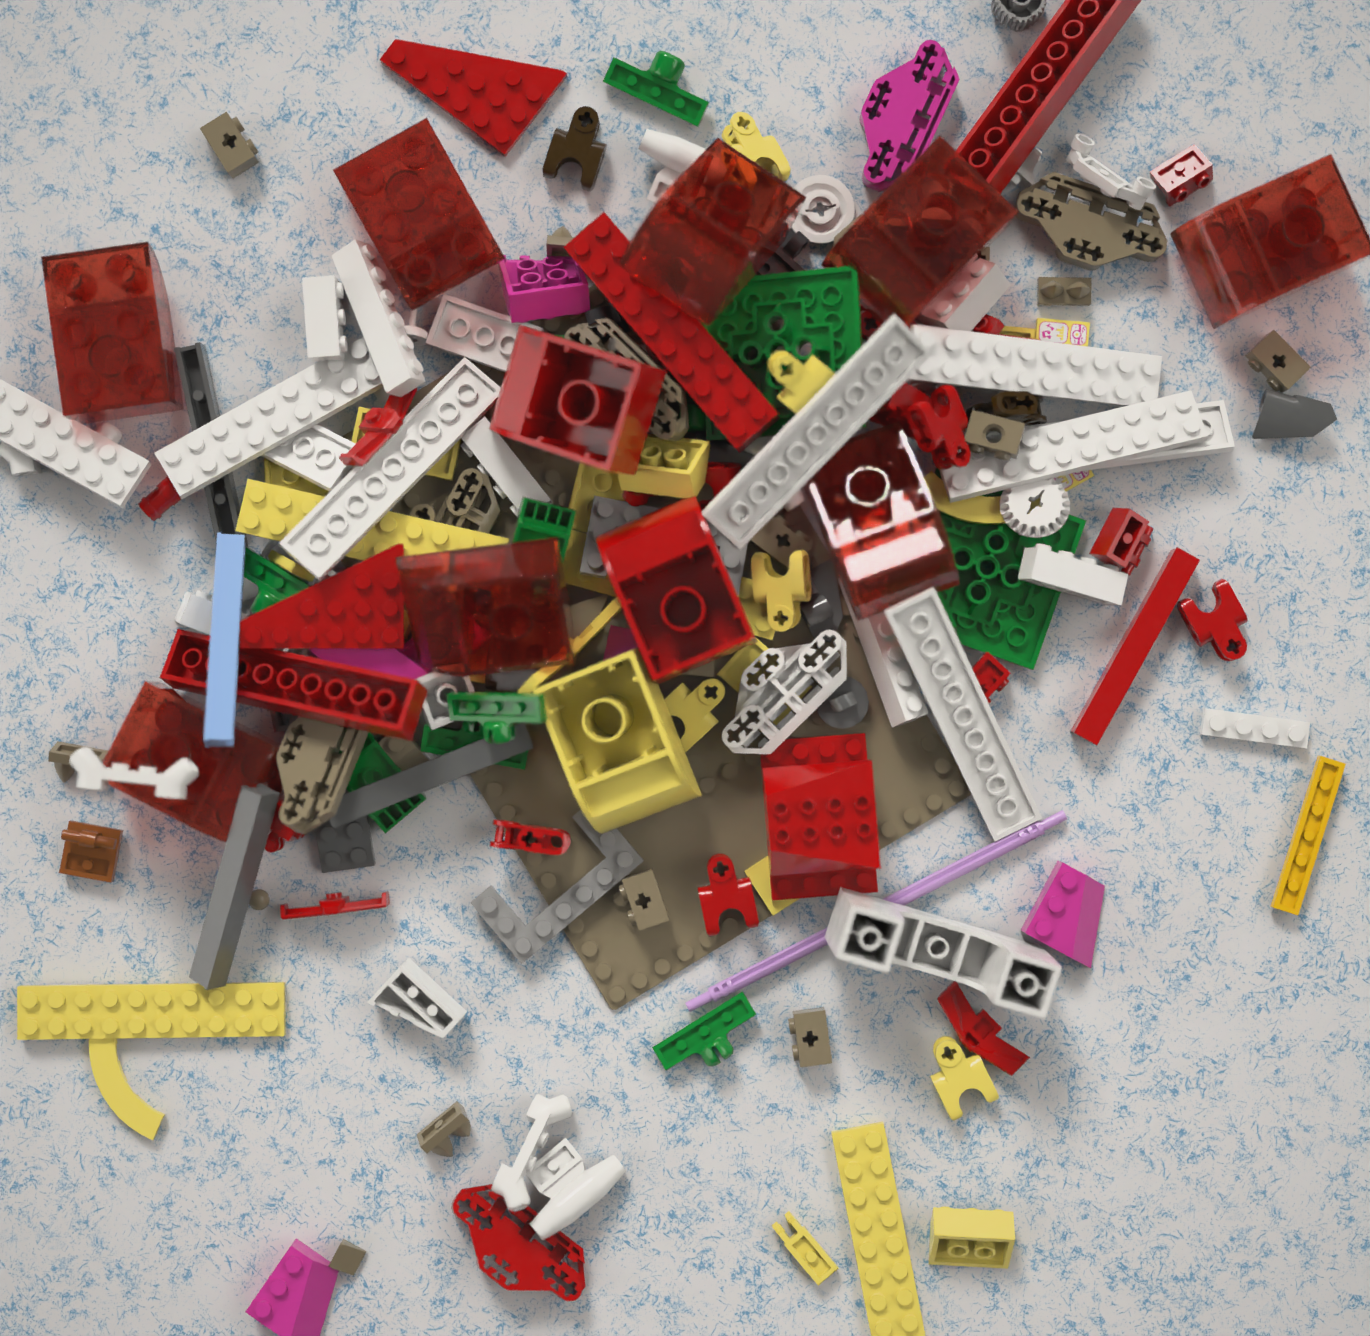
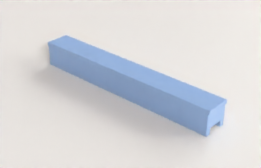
M217 532L204 729L205 747H234L240 648L239 621H241L246 550L245 535Z

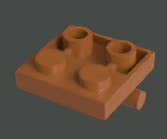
M70 820L67 830L63 829L61 834V840H65L59 873L110 883L114 882L123 830Z

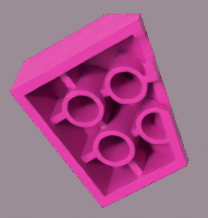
M497 255L503 295L511 323H526L530 320L543 318L553 319L556 316L579 315L590 310L589 287L585 273L572 257L547 256L543 260L530 259V256L520 255V260H507L506 255Z
M1057 861L1021 931L1091 968L1105 886L1071 866Z
M296 1238L245 1312L279 1336H320L339 1271L329 1267V1260Z

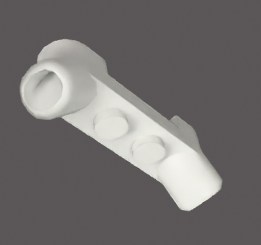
M102 422L95 431L117 444L123 437L122 432L109 422ZM3 442L0 444V456L10 463L12 476L42 473L39 462Z
M83 747L70 757V764L78 772L77 787L105 790L108 789V780L157 785L155 796L186 799L187 785L195 780L199 773L197 767L188 758L180 759L164 773H156L155 767L140 766L139 771L129 770L128 764L112 763V768L105 767L90 747Z
M537 1094L526 1114L528 1121L534 1124L512 1168L504 1164L501 1165L492 1185V1192L504 1197L507 1209L515 1212L528 1207L530 1197L523 1179L527 1172H532L536 1164L537 1158L534 1156L538 1148H543L549 1136V1133L546 1131L549 1125L571 1118L573 1112L567 1096L562 1094L548 1099Z

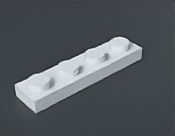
M1203 708L1200 735L1307 749L1310 722Z

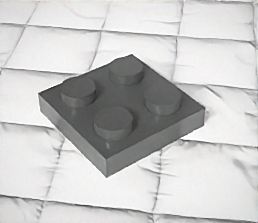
M368 815L335 828L332 827L330 820H327L315 828L322 873L375 866Z

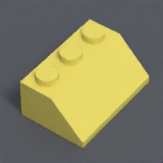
M647 434L635 475L618 473L621 490L683 499L693 496L697 497L705 483L711 446L710 441L682 438L680 441L673 442L660 439L655 434Z
M933 1207L930 1221L929 1264L1008 1269L1015 1243L1013 1212L1000 1209L990 1211L975 1208Z

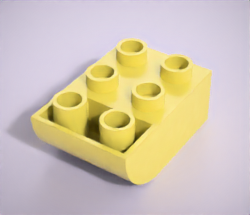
M639 648L532 690L533 693L544 694L547 717L545 721L573 794L585 817L597 832L601 834L702 796L659 685L652 680Z

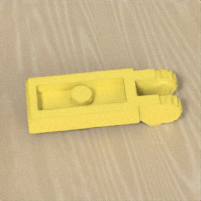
M788 1211L785 1214L786 1220L797 1232L789 1237L783 1226L778 1222H775L772 1227L784 1241L785 1247L819 1286L839 1268L806 1227H802L794 1215Z

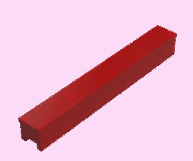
M1178 547L1169 552L1070 732L1077 734L1096 746L1098 745L1200 559Z

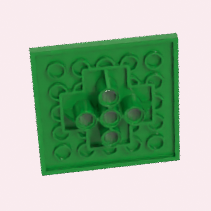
M857 265L699 281L700 320L702 326L780 416V419L758 438L776 436L796 415L794 411L777 398L785 386L783 384L776 385L775 377L768 369V360L774 354L777 347L784 346L785 351L803 365L813 355L835 374L863 347L859 271ZM783 319L782 329L776 332L773 331L772 326L776 320ZM811 344V352L806 356H801L800 349L803 345ZM754 348L758 349L757 358L753 361H748V353ZM781 364L780 368L785 371L788 366ZM705 414L707 441L728 440ZM867 421L859 429H866Z
M936 468L934 474L942 480L940 471ZM1001 490L981 496L999 497L1002 495L1003 491ZM924 502L908 546L924 542L930 556V566L947 610H951L957 627V637L961 645L982 653L989 652L996 658L1034 670L1061 592L1022 581L1018 578L1015 584H1010L1005 580V573L1007 570H1013L1018 576L1024 548H1033L1036 544L1051 546V551L1056 553L1058 551H1067L1075 554L1086 520L1069 514L1066 522L1058 531L1048 536L1035 538L1015 532L1006 523L984 525L957 520L939 510H935ZM991 536H997L1001 540L1002 544L999 550H994L989 546ZM957 552L966 554L968 562L965 566H959L955 562L954 558ZM982 561L991 563L993 570L990 575H984L980 571ZM973 586H979L983 589L984 596L981 600H975L971 596Z

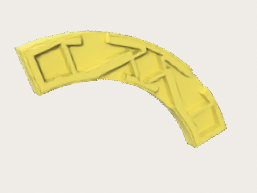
M932 471L911 489L929 506L957 520L984 525L1006 523L1000 511L1001 496H977L950 503L943 480ZM1040 498L1036 499L1034 502L1030 501L1031 505L1029 513L1036 506L1041 507L1039 505Z
M618 597L579 636L569 643L557 657L533 674L518 690V693H533V689L541 687L577 655L622 610Z
M89 1039V1057L93 1075L109 1107L133 1130L154 1140L165 1114L148 1105L138 1094H135L127 1083L120 1060H118L117 1039Z

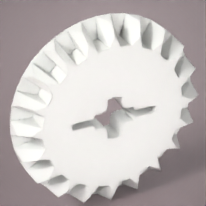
M814 175L801 180L790 192L786 204V216L790 227L795 233L800 231L810 242L815 244H827L833 241L834 237L853 221L855 212L854 200L848 188L838 179L827 175ZM818 203H821L822 207L830 208L824 211L822 217H819L818 213L810 212L816 209Z
M1054 478L1004 490L1000 498V511L1006 524L1015 532L1027 537H1044L1055 533L1064 525L1069 515L1070 501L1068 499V492H1065L1062 483L1059 484ZM1040 498L1039 505L1041 507L1036 506L1029 513L1031 505L1030 501L1034 502L1036 499Z

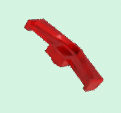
M417 387L402 397L390 394L384 408L372 407L365 414L364 420L359 425L360 430L365 435L346 454L342 453L339 456L344 465L363 467L397 433L417 392Z
M342 892L327 893L326 898L319 901V905L289 908L288 903L280 905L281 919L325 916L385 908L390 904L389 892H383L382 897L357 901H350V897L342 896Z
M953 981L938 996L937 1000L959 1036L960 1043L969 1052H974L1010 1076L1031 1058L996 1036L1002 1027L983 1008L975 1014L956 981Z

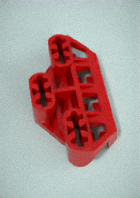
M493 1184L461 1189L451 1203L452 1213L468 1226L477 1258L476 1263L484 1274L506 1290L552 1291L565 1301H574L580 1297L583 1289L586 1287L583 1266L585 1261L582 1247L561 1231L545 1239L554 1247L551 1251L535 1238L530 1242L536 1233L531 1227L530 1222L538 1213L529 1206L515 1212L508 1210L524 1223L522 1228L505 1215L500 1219L507 1206L502 1195L492 1192ZM490 1190L488 1196L495 1200V1203L491 1205L476 1192ZM468 1200V1207L473 1211H476V1207L479 1206L482 1211L476 1214L482 1218L489 1216L491 1227L481 1230L479 1228L481 1223L476 1218L472 1219V1224L468 1222L466 1218L472 1215L466 1211L459 1213L460 1206L457 1204L458 1201L464 1202ZM567 1252H569L567 1258L577 1262L578 1272L564 1261L559 1265ZM493 1254L495 1256L493 1261L499 1266H502V1260L505 1261L508 1265L502 1269L508 1273L515 1271L514 1278L516 1282H509L506 1285L507 1278L501 1273H498L497 1279L491 1274L496 1273L497 1270L491 1266L484 1267L486 1263L483 1260L484 1256L490 1257ZM552 1265L551 1272L557 1277L561 1276L562 1271L566 1276L560 1279L567 1284L573 1282L572 1288L575 1290L574 1293L564 1295L565 1288L560 1284H556V1290L550 1285L556 1283V1281L550 1277L544 1279L542 1268H549Z

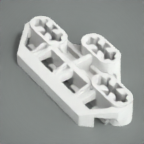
M825 630L809 644L771 648L764 651L741 676L735 718L722 732V740L733 753L771 754L847 679L846 641L836 631ZM824 636L827 638L833 636L835 638L833 642L835 645L834 649L829 646L822 652L829 656L822 661L820 654L814 660L816 664L814 668L811 665L805 667L804 663L806 660L804 655L810 657L817 651L810 647L816 642L819 649L825 642ZM839 650L841 652V670L839 671V667H835L828 674L825 670L840 656L837 652ZM776 654L779 657L777 659L779 665L777 667L771 665L766 670V672L772 673L767 679H765L763 673L758 678L760 683L758 686L755 684L747 685L748 677L746 675L748 673L754 675L759 670V668L753 667L758 661H760L762 667L767 662L766 655L774 656ZM812 676L823 688L821 689L817 685L802 701L798 696L814 682L811 678ZM786 703L796 714L791 711L776 725V728L768 719L773 722L787 708L784 704ZM750 710L752 713L758 711L759 715L757 718L759 722L757 724L751 722L747 726V728L753 730L747 736L743 730L738 735L741 739L738 743L735 741L729 743L727 741L729 737L727 731L729 729L735 731L740 727V725L734 724V722L741 717V722L744 723L748 718L747 711ZM758 729L769 739L768 741L764 737L758 743V747L762 748H747L761 734Z

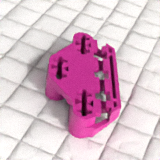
M935 40L924 41L919 46L914 59L876 79L862 107L859 119L860 124L864 128L870 155L862 173V182L868 188L881 192L915 178L960 79L955 66L952 69L945 48H942ZM928 51L932 52L933 54L919 83H916L914 80L918 75ZM943 65L947 71L942 79V82L946 83L945 87L931 81L932 77L937 79ZM882 88H886L887 93L883 96L876 117L870 120L868 117L874 108ZM928 97L934 98L926 114L931 117L930 120L915 114L916 111L922 112ZM913 130L918 131L911 149L916 150L915 153L900 147L901 144L907 145ZM887 146L889 147V152L886 153L878 176L873 179L870 177L871 173L874 171L876 163L880 158L882 149ZM898 163L903 164L901 168V173H905L903 177L889 182L885 181L886 178H892Z

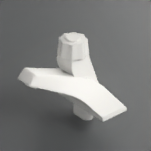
M1038 148L1032 150L1010 180V183L1017 186L1020 182L1026 188L1035 184L1033 171L1036 163L1042 158L1041 150Z

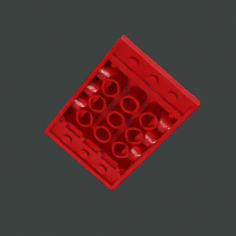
M865 733L785 739L771 754H760L772 901L836 896L839 893L840 887L860 893L878 892L876 869H881L873 766L872 760L867 759Z

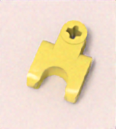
M744 112L735 113L730 119V124L722 131V139L726 144L722 151V159L737 189L742 193L751 191L758 181L756 170L764 173L773 184L787 181L791 168L776 139L771 135L762 137L754 119L749 114Z
M786 351L775 352L768 360L770 373L785 386L777 398L796 414L835 375L833 371L813 355L804 365ZM781 364L787 365V370L781 369Z
M797 550L789 557V570L786 575H779L774 571L768 554L763 552L755 553L751 559L755 602L758 604L767 603L768 622L772 629L783 632L794 628L801 620L800 602L811 599V575L808 553L804 550ZM782 613L783 615L788 616L787 621L785 618H781Z
M707 679L692 692L684 683H681L664 699L670 715L679 717L685 725L684 735L680 739L685 753L719 722L710 712L725 696V686L718 679ZM707 685L718 688L716 691L717 698L713 696L706 697L707 689L705 687Z
M943 1036L935 1041L933 1053L941 1071L931 1075L930 1078L949 1117L953 1121L961 1118L963 1115L959 1105V1098L967 1089L972 1088L981 1091L989 1103L999 1099L995 1086L979 1055L974 1054L966 1058L956 1040L950 1036ZM947 1046L951 1049V1055L948 1057L944 1054L943 1049Z

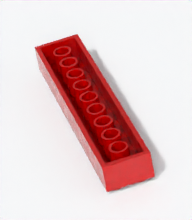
M1065 0L943 167L951 184L993 205L1141 0Z
M605 212L599 215L564 246V249L739 453L780 419L777 411Z
M177 629L160 678L173 689L207 696L210 635ZM239 648L236 703L412 741L428 690L417 679L271 648Z

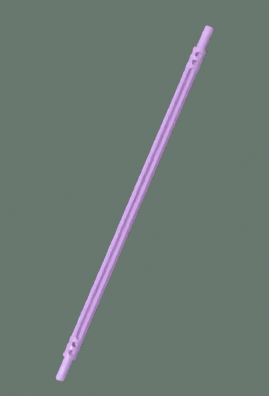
M1061 810L1040 822L1036 821L891 894L883 900L906 905L1044 835V831L1067 820L1064 811ZM827 928L709 987V991L685 1002L688 1010L691 1012L713 1000L717 1002L828 945L825 939Z

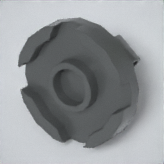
M847 677L817 708V713L823 722L832 727L841 729L853 727L862 721L867 713L869 703L867 691L860 682L852 677Z

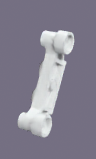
M1076 134L1071 143L1072 148L1066 161L1074 166L1073 169L1080 173V177L1083 180L1094 183L1101 188L1100 191L1104 195L1124 199L1130 207L1141 210L1147 198L1152 196L1156 185L1144 177H1137L1134 184L1131 185L1090 156V152L1095 144L1092 139L1082 134Z

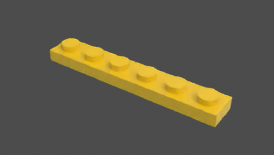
M1317 756L1270 907L1299 915L1343 775L1345 763Z

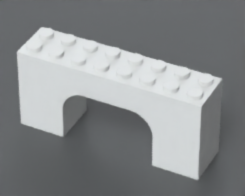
M840 887L825 934V939L836 958L889 973L891 963L950 979L980 990L987 995L993 1004L1043 1019L1046 1018L1062 966L1042 946Z

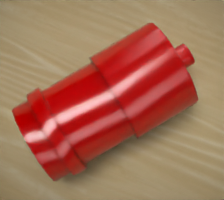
M167 476L151 493L143 497L138 505L151 520L156 521L171 506H175L181 500V497Z

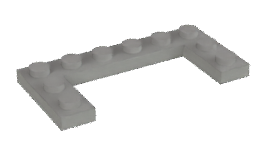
M594 496L579 574L606 579L607 570L596 542V536L660 508L645 505L635 507L625 501ZM706 520L735 590L739 595L748 542L740 550L710 521Z
M582 810L573 816V819L606 858L527 925L521 921L492 885L471 902L472 906L521 964L644 861L617 828L601 834L592 827Z

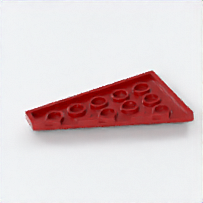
M395 39L379 59L383 65L505 157L567 78V73L559 69Z
M398 543L239 621L240 648L404 649V544Z

